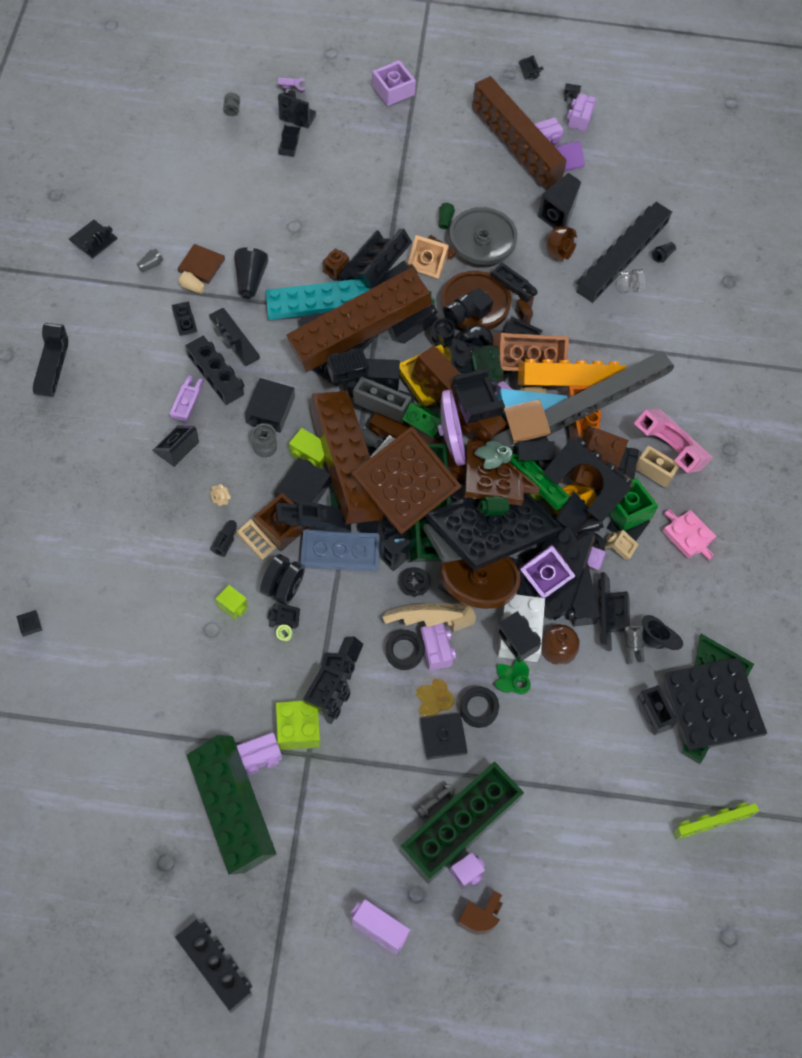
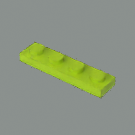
M748 802L737 805L736 809L732 811L726 808L716 812V816L710 817L709 814L697 818L698 821L693 823L690 820L681 822L673 833L676 840L752 817L759 812L756 803L748 805Z

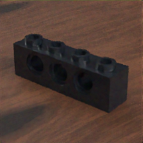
M203 335L185 345L187 356L225 405L244 396L243 387L245 385L242 379L235 376L233 368L225 363V359L220 352H216L211 340L208 341Z
M196 919L176 935L175 939L229 1012L232 1013L253 995L250 991L253 986L245 976L240 978L236 971L239 967L233 959L229 958L227 960L222 954L225 949L218 939L213 942L209 934L212 931L206 923L200 924ZM200 941L208 942V947L203 952L196 951V945ZM213 959L221 960V967L217 970H211L209 967ZM227 977L235 978V985L230 989L223 987V981Z

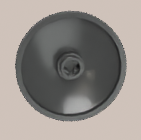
M475 207L463 211L453 220L449 239L453 250L464 260L479 265H492L507 259L513 253L517 243V229L513 221L504 213L492 208Z

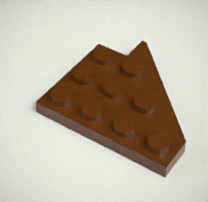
M467 441L465 497L482 500L483 497L503 496L508 499L509 504L522 506L524 500L523 493L538 495L539 487L510 462L502 463L496 468L484 469L485 459L475 456L474 453L479 447L486 446V443Z

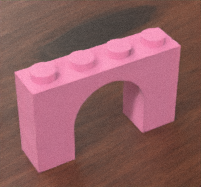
M645 409L634 423L647 436H658L670 444L679 453V456L674 461L687 473L702 471L713 458L661 409Z

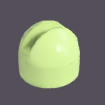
M280 625L276 630V636L279 640L286 642L292 638L293 631L288 625ZM285 630L289 636L285 637L281 631Z

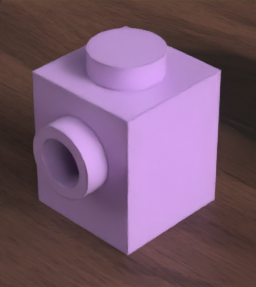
M472 852L453 865L449 872L461 889H464L469 884L475 886L483 879L482 875L485 872L483 867H485V864L478 855L475 857Z

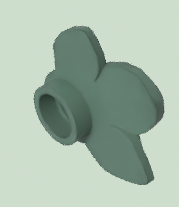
M488 441L486 446L479 447L474 455L485 459L484 469L499 467L502 463L509 462L513 452L510 447L503 446L500 442Z

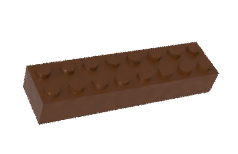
M491 76L476 82L473 92V110L478 113L483 122L490 127L491 131L500 138V141L508 147L509 151L516 156L520 164H523L529 174L537 180L538 184L547 191L563 178L567 160Z
M411 267L286 334L298 360L305 371L308 372L327 362L328 356L334 353L341 354L432 305L431 295L414 268Z
M348 391L313 393L310 412L318 437L321 440L324 457L345 524L383 520L384 514L351 475L354 470L370 459V455Z

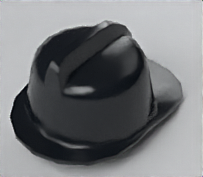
M652 615L643 617L642 633L645 644L656 649L666 647L671 650H679L683 647L681 637L661 620Z

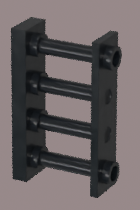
M404 228L399 229L392 238H383L379 230H376L338 273L341 281L364 279L369 288H374L410 246L412 240Z

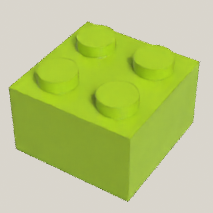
M303 701L277 702V738L279 749L320 748L318 709Z

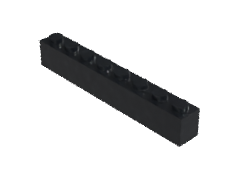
M658 202L648 206L644 214L636 219L633 226L630 225L623 236H619L614 246L611 245L606 254L599 257L596 265H592L588 269L587 274L579 278L576 293L594 303L669 223L672 211Z

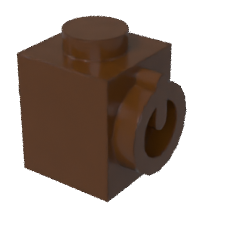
M335 248L323 260V272L337 281L339 278L338 273L349 262V256Z

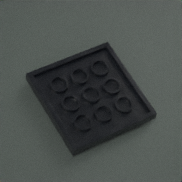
M740 657L670 671L662 675L687 752L757 738L767 734Z

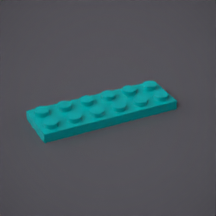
M364 279L267 289L268 319H282L329 312L371 288H369Z

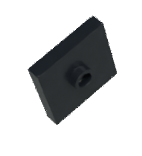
M461 713L420 718L426 760L466 755L468 753Z

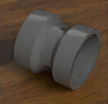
M227 93L225 95L223 112L226 115H238L239 95L236 93Z

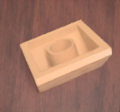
M416 235L408 264H413L419 273L439 279L447 261L449 245Z

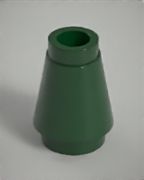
M442 203L439 207V228L448 229L455 213L454 206L451 203Z

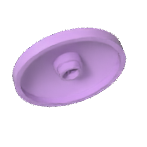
M451 389L442 392L439 434L444 436L448 450L457 466L466 465L464 442L454 396Z

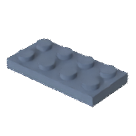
M303 530L301 564L305 568L378 572L380 534Z

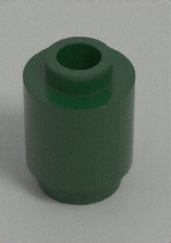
M503 496L483 497L479 502V511L482 512L483 516H503L509 512V501Z

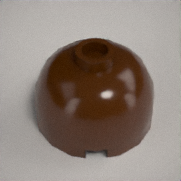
M559 226L551 230L545 239L547 253L556 260L562 262L564 259L568 260L576 248V243H574V237L577 238L576 230L567 226Z
M556 624L550 626L542 635V656L548 662L558 665V663L569 664L579 652L580 640L578 634L567 625Z

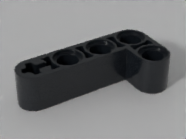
M44 323L42 337L45 344L33 382L34 395L53 397L56 392L69 341L64 325Z

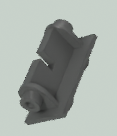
M443 782L413 807L424 823L429 821L456 796L454 787Z

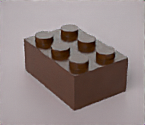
M587 426L583 439L588 443L587 447L600 452L603 455L602 459L606 463L610 461L617 468L619 467L629 441L628 439L591 426ZM579 464L570 472L568 479L601 491L603 490V477L596 467L589 464Z

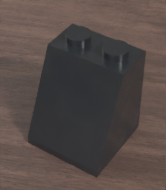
M567 173L542 194L538 217L553 229L559 226H568L576 205L581 181Z

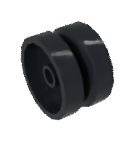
M277 554L264 574L260 592L268 597H273L276 594L277 601L286 605L289 604L300 587L305 573V566L296 561L290 564L288 557Z

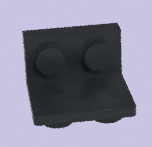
M279 93V119L309 129L316 117V111L309 109V102Z
M322 665L303 698L304 703L321 710L329 724H332L334 719L336 720L339 717L341 706L344 702L348 701L351 694L345 674Z

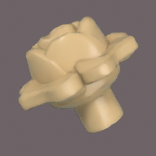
M222 484L212 486V491H210L212 502L217 503L218 506L227 505L229 503L228 500L231 499L228 488L223 487Z

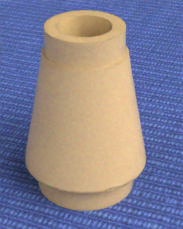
M184 271L178 281L182 288L202 294L206 287L191 272Z

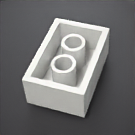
M515 595L509 603L502 606L501 621L518 611L521 616L526 617L531 630L539 635L542 645L545 598ZM500 638L498 657L516 659ZM541 646L539 651L527 657L524 661L538 662Z

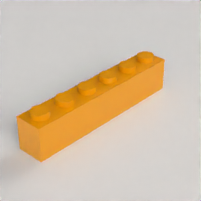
M525 359V363H518V385L593 386L625 370L626 365H620L619 361H609V365H603V361H592V364H587V361L578 360L576 364H570V360H559V363H553V360H542V363H536V359Z

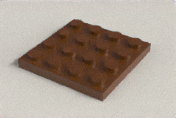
M413 426L351 473L353 478L400 535L462 487Z

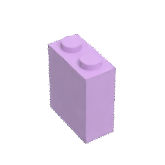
M364 900L362 904L357 903L351 913L352 927L397 956L409 936V928L367 900Z

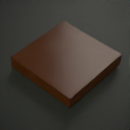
M193 244L179 265L178 272H191L197 279L209 284L224 262L225 256Z

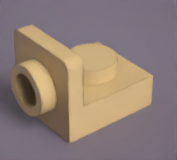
M624 530L611 532L607 536L605 548H613L627 560L631 558L639 544Z

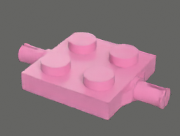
M671 509L664 513L672 522L662 532L688 559L699 553H702L708 561L715 556L707 546L717 536L692 510L678 517Z

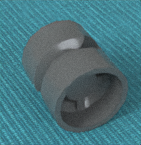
M259 424L252 430L254 452L258 456L265 458L275 454L277 450L275 429L269 424Z

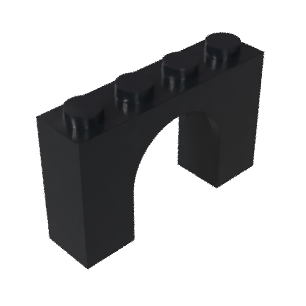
M404 260L389 270L376 286L411 267L414 268L416 273L417 270L413 264L409 265ZM432 304L391 327L396 337L405 344L432 326L438 319L436 315L438 311Z
M580 436L578 438L572 437L543 473L555 484L559 485L573 468L579 464H589L596 467L603 477V490L587 511L602 523L634 487L631 483L632 479L625 474L621 475L616 471L618 468L610 461L606 463L602 459L603 455L596 449L591 450L587 447L588 443Z

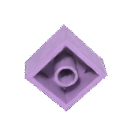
M400 60L372 71V87L387 106L415 95L416 80Z

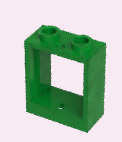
M410 403L402 420L433 438L444 439V436H440L438 425H441V415L423 405Z

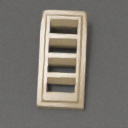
M251 519L236 531V535L261 560H264L277 548ZM251 529L252 532L246 536L245 533ZM257 534L258 537L251 542L249 539ZM262 539L264 542L256 547L255 544ZM267 544L269 548L261 553L259 550Z

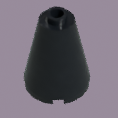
M248 247L237 249L234 254L238 294L242 298L251 299L256 295L269 258L268 254L262 250L253 248V251L247 250Z

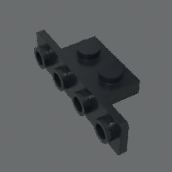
M225 308L209 314V318L216 326L218 333L222 334L227 345L234 350L245 366L260 359L258 352Z
M601 572V579L598 580V586L601 591L599 606L602 609V615L599 618L600 626L602 627L600 643L607 651H611V633L625 631V628L630 626V599L628 591L610 593V579L605 572Z

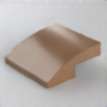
M540 399L504 408V414L514 443L551 434Z

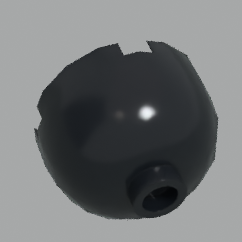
M471 325L460 334L459 340L485 347V357L491 354L493 335L488 328L481 325Z

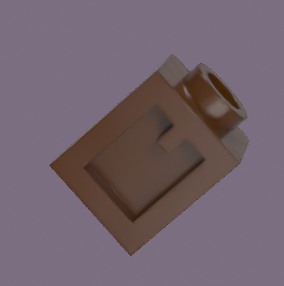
M530 296L531 300L526 303L518 299L515 307V312L519 319L528 324L531 323L533 316V296Z

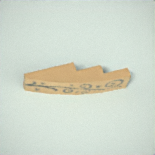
M447 603L406 605L387 610L383 615L385 624L404 619L406 626L425 621L426 626L431 627L464 617L468 608L467 606Z

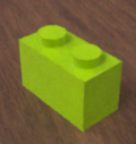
M301 428L289 443L291 456L295 459L299 457L303 460H308L314 466L322 468L326 460L320 438Z

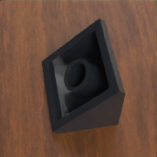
M177 425L153 449V452L175 467L199 443L197 428L195 426Z

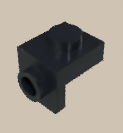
M534 55L521 59L518 62L525 80L538 78L544 70L543 66L538 67Z

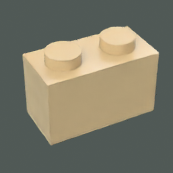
M648 445L637 462L636 470L667 488L680 466L671 458Z

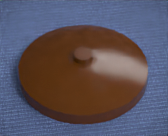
M465 271L453 276L445 284L441 297L442 309L461 295H467L470 291H475L478 288L486 292L493 300L492 311L479 321L474 316L465 319L458 327L465 329L471 325H481L490 330L499 326L507 318L511 307V294L509 289L493 279L490 273Z
M509 557L475 571L464 560L442 562L440 577L445 589L458 601L476 608L492 609L506 605L515 597L520 585L519 570Z

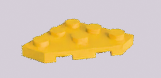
M441 344L436 346V348L444 355L443 346ZM416 355L400 363L399 374L416 396L418 402L430 408L437 404L436 401L426 394L424 388L419 383H416L411 375L419 356Z

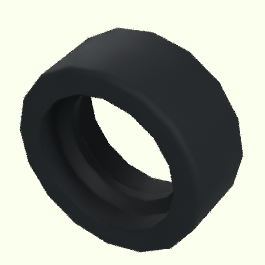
M399 630L389 637L386 644V657L393 667L400 670H410L415 668L423 658L424 643L417 633L410 630ZM400 640L413 642L417 648L416 655L410 660L397 658L393 653L395 643Z
M480 686L466 691L462 697L459 709L461 717L468 725L484 728L494 722L500 706L495 693L488 688ZM480 696L487 699L491 703L492 709L490 714L485 718L472 716L467 707L471 698Z

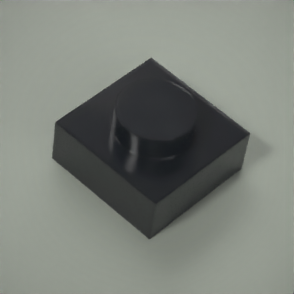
M37 610L16 616L23 637L43 630Z

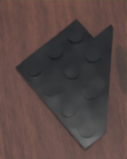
M568 526L557 536L539 543L536 548L529 549L520 555L525 565L553 545L575 574L574 578L545 598V605L553 620H557L572 611L596 538L593 533L578 540L572 528Z

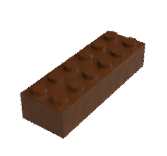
M433 345L417 357L411 375L414 381L424 388L426 394L431 396L441 409L442 392L450 389L452 391V381L460 372ZM453 393L461 431L464 435L468 436L472 441L486 443L491 441L494 436L504 432L508 423L501 416L467 424Z

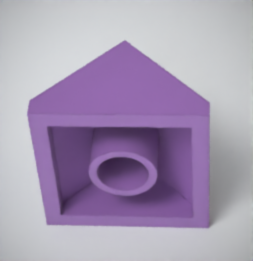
M570 141L555 146L567 160L564 172L585 166L581 141Z
M553 545L520 567V570L542 598H546L575 577L563 556Z

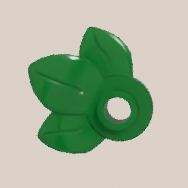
M517 660L513 667L498 664L497 674L500 680L495 683L497 689L504 693L526 694L531 687V682L528 678L530 672L528 665L524 661L518 663ZM517 683H522L524 687L519 688Z

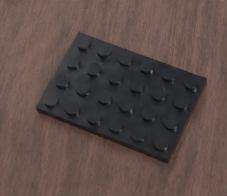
M523 493L524 500L522 506L509 504V512L503 516H483L482 512L479 511L481 499L473 498L462 499L431 511L426 515V520L473 571L557 536L563 530V527L529 493Z

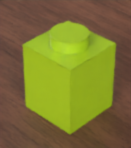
M230 585L216 598L217 607L234 620L239 616H243L248 609L247 598Z

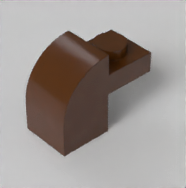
M494 891L485 910L468 902L457 926L476 935L492 931L500 921L499 918L493 916V913L497 915L503 903L500 902L502 895Z

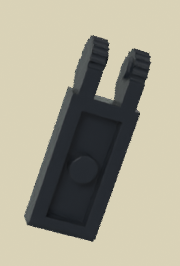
M503 262L490 273L493 279L518 295L525 303L531 300L530 296L534 297L538 293L537 289L528 280Z

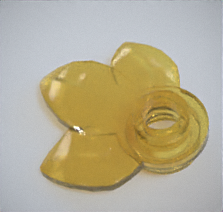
M435 678L432 686L425 685L416 690L417 696L424 702L419 709L421 715L435 716L441 710H449L454 705V696L448 691L446 682L441 679ZM447 697L445 702H441L442 698Z

